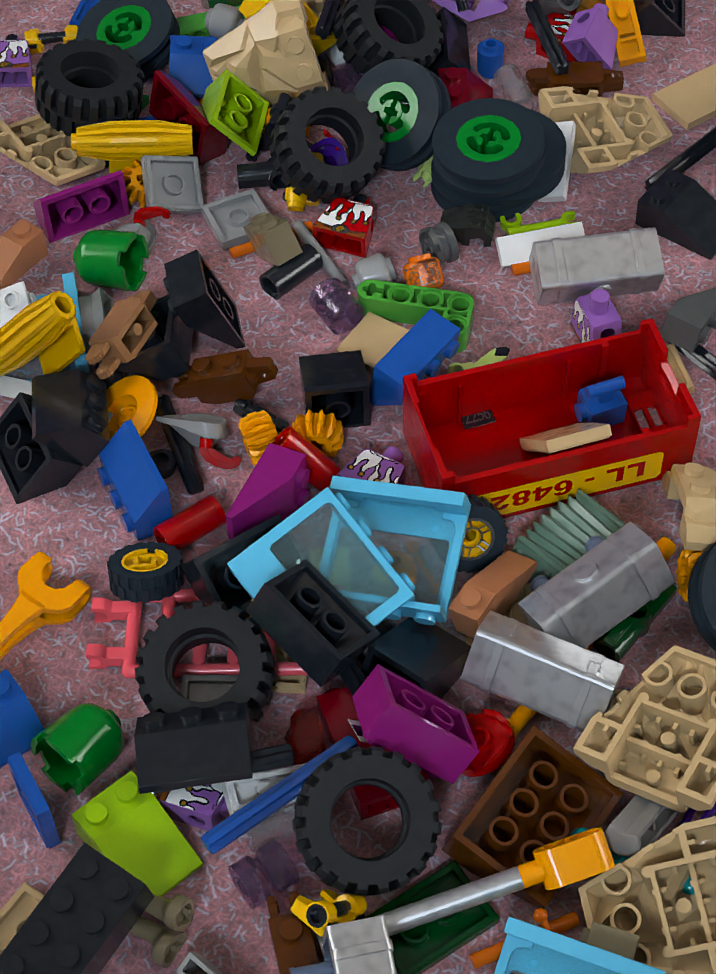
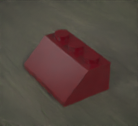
M438 68V77L446 86L450 96L451 109L468 101L493 98V88L467 68Z
M155 71L149 113L156 120L192 125L193 154L189 156L198 157L199 165L225 154L228 137L208 122L202 105L194 98L191 91L187 90L177 79L163 71Z

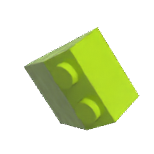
M226 69L206 88L201 105L208 122L250 155L254 156L257 153L269 102Z
M132 770L71 814L77 835L83 842L145 883L154 895L163 897L203 866V862L152 793H139L138 777Z

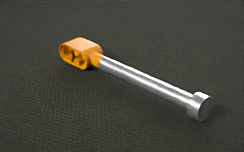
M602 827L593 828L535 849L533 851L535 860L377 916H385L388 934L392 936L542 882L546 890L561 888L606 872L615 867V863ZM317 934L320 948L325 958L322 937Z

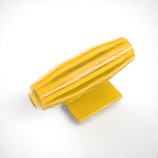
M160 120L107 121L77 127L76 133H71L72 151H77V155L80 157L109 161V174L119 170L123 173L126 166L132 168L134 160L141 165V157L143 155H192L193 129L192 125Z
M54 291L27 305L0 328V377L26 365L37 355L44 375L57 373L86 351L75 316L77 312L75 311L76 305L68 294Z

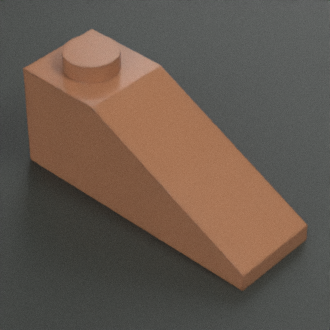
M20 219L0 236V289L11 286L48 254L44 231L24 219Z
M508 550L469 579L448 607L455 630L474 639L478 627L490 610L504 616L539 566L538 562Z

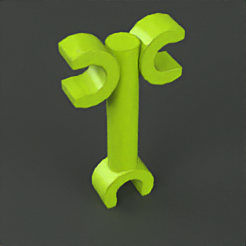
M566 211L561 215L560 219L522 225V216L519 213H515V222L506 221L503 215L500 216V227L503 231H506L508 236L576 223L568 222L575 220V212Z

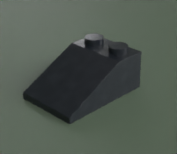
M668 168L638 200L635 224L644 229L655 227L657 235L712 260L716 255V200L696 180Z
M194 250L165 263L166 277L163 278V282L170 294L171 299L167 300L172 315L174 317L179 316L186 327L237 349L244 348L245 343L236 304L199 251Z

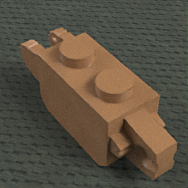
M151 290L138 291L128 299L118 300L88 343L91 348L86 354L85 359L90 365L102 361L96 370V374L100 379L110 377L121 363H128L133 360L158 325L151 314V310L157 300Z

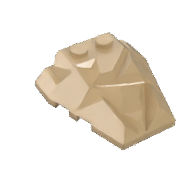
M271 0L256 14L246 18L241 25L232 31L230 30L205 48L202 53L212 80L214 81L227 69L267 100L269 105L277 103L281 93L289 94L291 102L300 93L306 90L313 91L315 87L325 86L326 91H328L331 86L326 71H321L306 26L308 17L302 0Z
M567 86L539 90L538 99L541 114L554 122L574 121L576 124L570 173L588 174L613 170L671 141L673 137L648 97L614 93L612 98L598 97V90L589 89L587 95L574 94L573 87Z
M40 114L6 125L0 118V152L56 187L105 169L104 160L80 157L77 155V151H72L71 137L65 135L64 131L60 130L58 132L53 129L50 123L47 124Z
M698 463L674 464L671 471H667L662 476L661 484L667 499L681 500L684 509L679 535L684 549L704 551L716 542V471Z
M674 645L641 674L643 680L628 692L624 689L616 696L618 702L606 713L602 714L599 711L590 719L573 750L589 766L603 771L606 779L617 787L680 813L686 812L688 807L697 811L712 810L716 802V660Z
M716 816L681 824L654 843H650L638 853L616 864L612 869L603 872L578 888L588 929L591 928L593 921L640 936L634 957L635 961L666 971V974H716ZM689 876H691V887L694 888L695 892L693 895H687L682 892Z

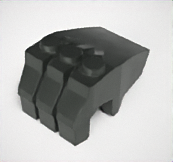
M467 204L442 211L440 222H446L450 226L457 242L464 246H469L470 239L480 238L484 241V247H491L496 218L489 210V205Z

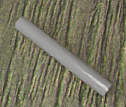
M301 220L294 222L292 228L304 244H310L318 251L323 261L322 267L337 287L341 288L347 285L348 280L304 223Z

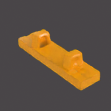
M605 0L606 6L609 8V20L618 31L616 52L620 67L646 62V52L634 1Z

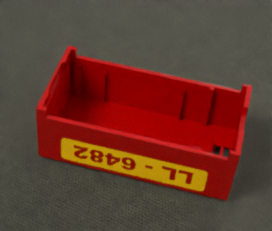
M653 318L640 321L639 330L419 381L416 373L403 376V434L423 487L463 492L466 496H469V494H475L480 498L482 496L496 507L503 518L556 506L558 501L567 503L568 496L576 499L578 489L592 497L662 480V476L667 471H671L674 464L685 465L686 463H692L701 415L685 383L679 384L667 360L669 350ZM623 376L626 388L621 389V392L628 403L624 422L610 426L612 433L610 438L554 453L525 451L521 448L519 438L579 423L574 412V404L577 403L580 389ZM647 408L656 409L663 425L655 426ZM491 410L496 422L465 430L461 417ZM642 410L649 428H641L635 411Z

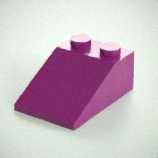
M272 443L268 444L226 514L229 539L278 514L283 521L310 501L311 490L308 489L310 470L307 469L306 454Z

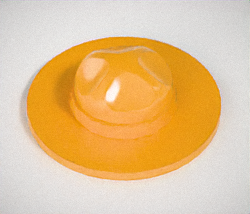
M133 375L117 381L106 390L108 412L113 413L108 422L109 441L122 424L128 420L133 422L138 434L142 437L155 416L158 404L155 386L145 377Z

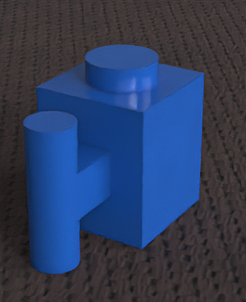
M623 376L586 386L579 390L577 403L574 404V412L580 423H602L612 426L624 422L628 403L621 392V389L626 388Z

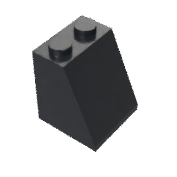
M361 350L299 357L305 415L308 409L313 413H318L322 409L325 415L334 413L335 419L342 422L343 428L371 425L369 382Z
M408 617L368 646L362 672L367 678L377 664L442 699L461 677L471 646L435 624H421L414 621V618Z

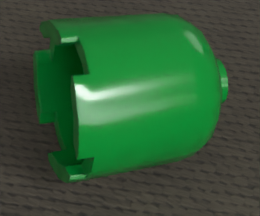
M92 230L80 239L78 246L74 249L73 261L76 264L77 272L80 278L90 285L121 291H137L146 278L147 272L142 271L143 258H149V250L143 235L128 231Z
M93 703L78 704L33 737L30 742L31 752L33 755L40 753L41 758L46 763L41 770L50 781L65 793L72 788L76 796L80 795L123 752L124 736L120 727L121 721L112 710H105Z

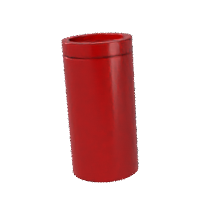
M291 426L282 430L272 443L306 454L307 469L310 470L308 483L318 491H323L329 487L332 476H336L340 471V466Z
M208 495L153 527V533L158 543H167V545L175 546L177 550H182L226 524V515L219 502L212 495Z

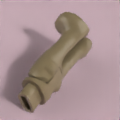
M154 895L145 912L164 921L166 926L140 916L129 932L152 945L151 958L157 965L163 968H168L172 965L187 938V934L181 930L186 929L193 920L194 901L183 895H177L172 899Z

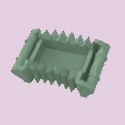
M578 489L576 499L568 496L567 505L558 501L557 509L550 507L549 516L541 514L540 524L533 522V530L526 529V537L521 535L517 538L512 552L538 562L539 566L532 574V579L544 575L550 580L587 553L585 551V544L589 538L599 535L605 540L626 524L622 519L617 518L601 506L599 502H596L582 490Z

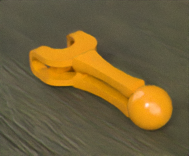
M37 552L18 570L17 585L19 596L0 622V661L15 645L43 625H60L72 621L90 602L93 587L81 579H76L65 588L54 589L47 586L45 583L52 575L53 570L52 558L44 552Z

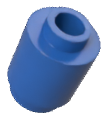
M493 38L480 42L477 47V71L482 77L487 79L497 78L504 70L505 47L503 43Z

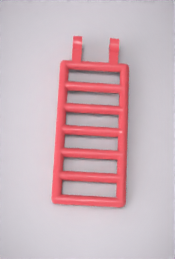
M334 586L337 590L347 591L343 586ZM192 588L181 589L175 592L174 595L163 598V600L147 603L163 602L162 615L164 614L168 619L175 614L173 608L176 607V602H193L200 599L195 595ZM100 597L92 598L91 610L92 613H95V623L127 620L124 647L87 644L86 659H90L89 669L122 666V675L125 678H135V668L139 667V664H136L143 602L135 603L131 601H111ZM263 629L274 657L276 676L308 675L296 662H276L277 642ZM202 644L193 648L192 663L177 664L173 677H182V674L239 675V661L235 653L228 647L227 663H206L207 644Z

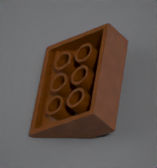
M533 725L441 850L472 874L484 878L535 860L533 855L535 849L569 837L576 828L593 829L601 827L624 793ZM542 882L512 894L539 908L545 909L559 888L546 890Z

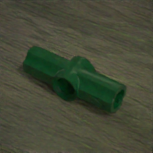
M672 584L661 592L658 598L653 601L650 600L594 641V648L599 654L619 663L635 642L648 633L651 623L676 595L677 587Z

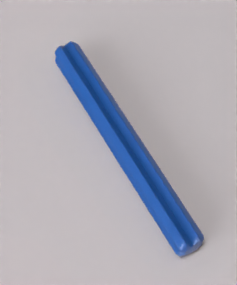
M345 736L203 834L201 840L204 847L211 854H216L298 797L303 784L319 765L337 753L347 751L349 748L359 747L357 741L351 736Z

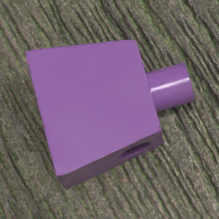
M597 3L592 9L576 13L562 43L578 62L602 61L603 68L612 70L618 31L607 17L609 8L605 4Z

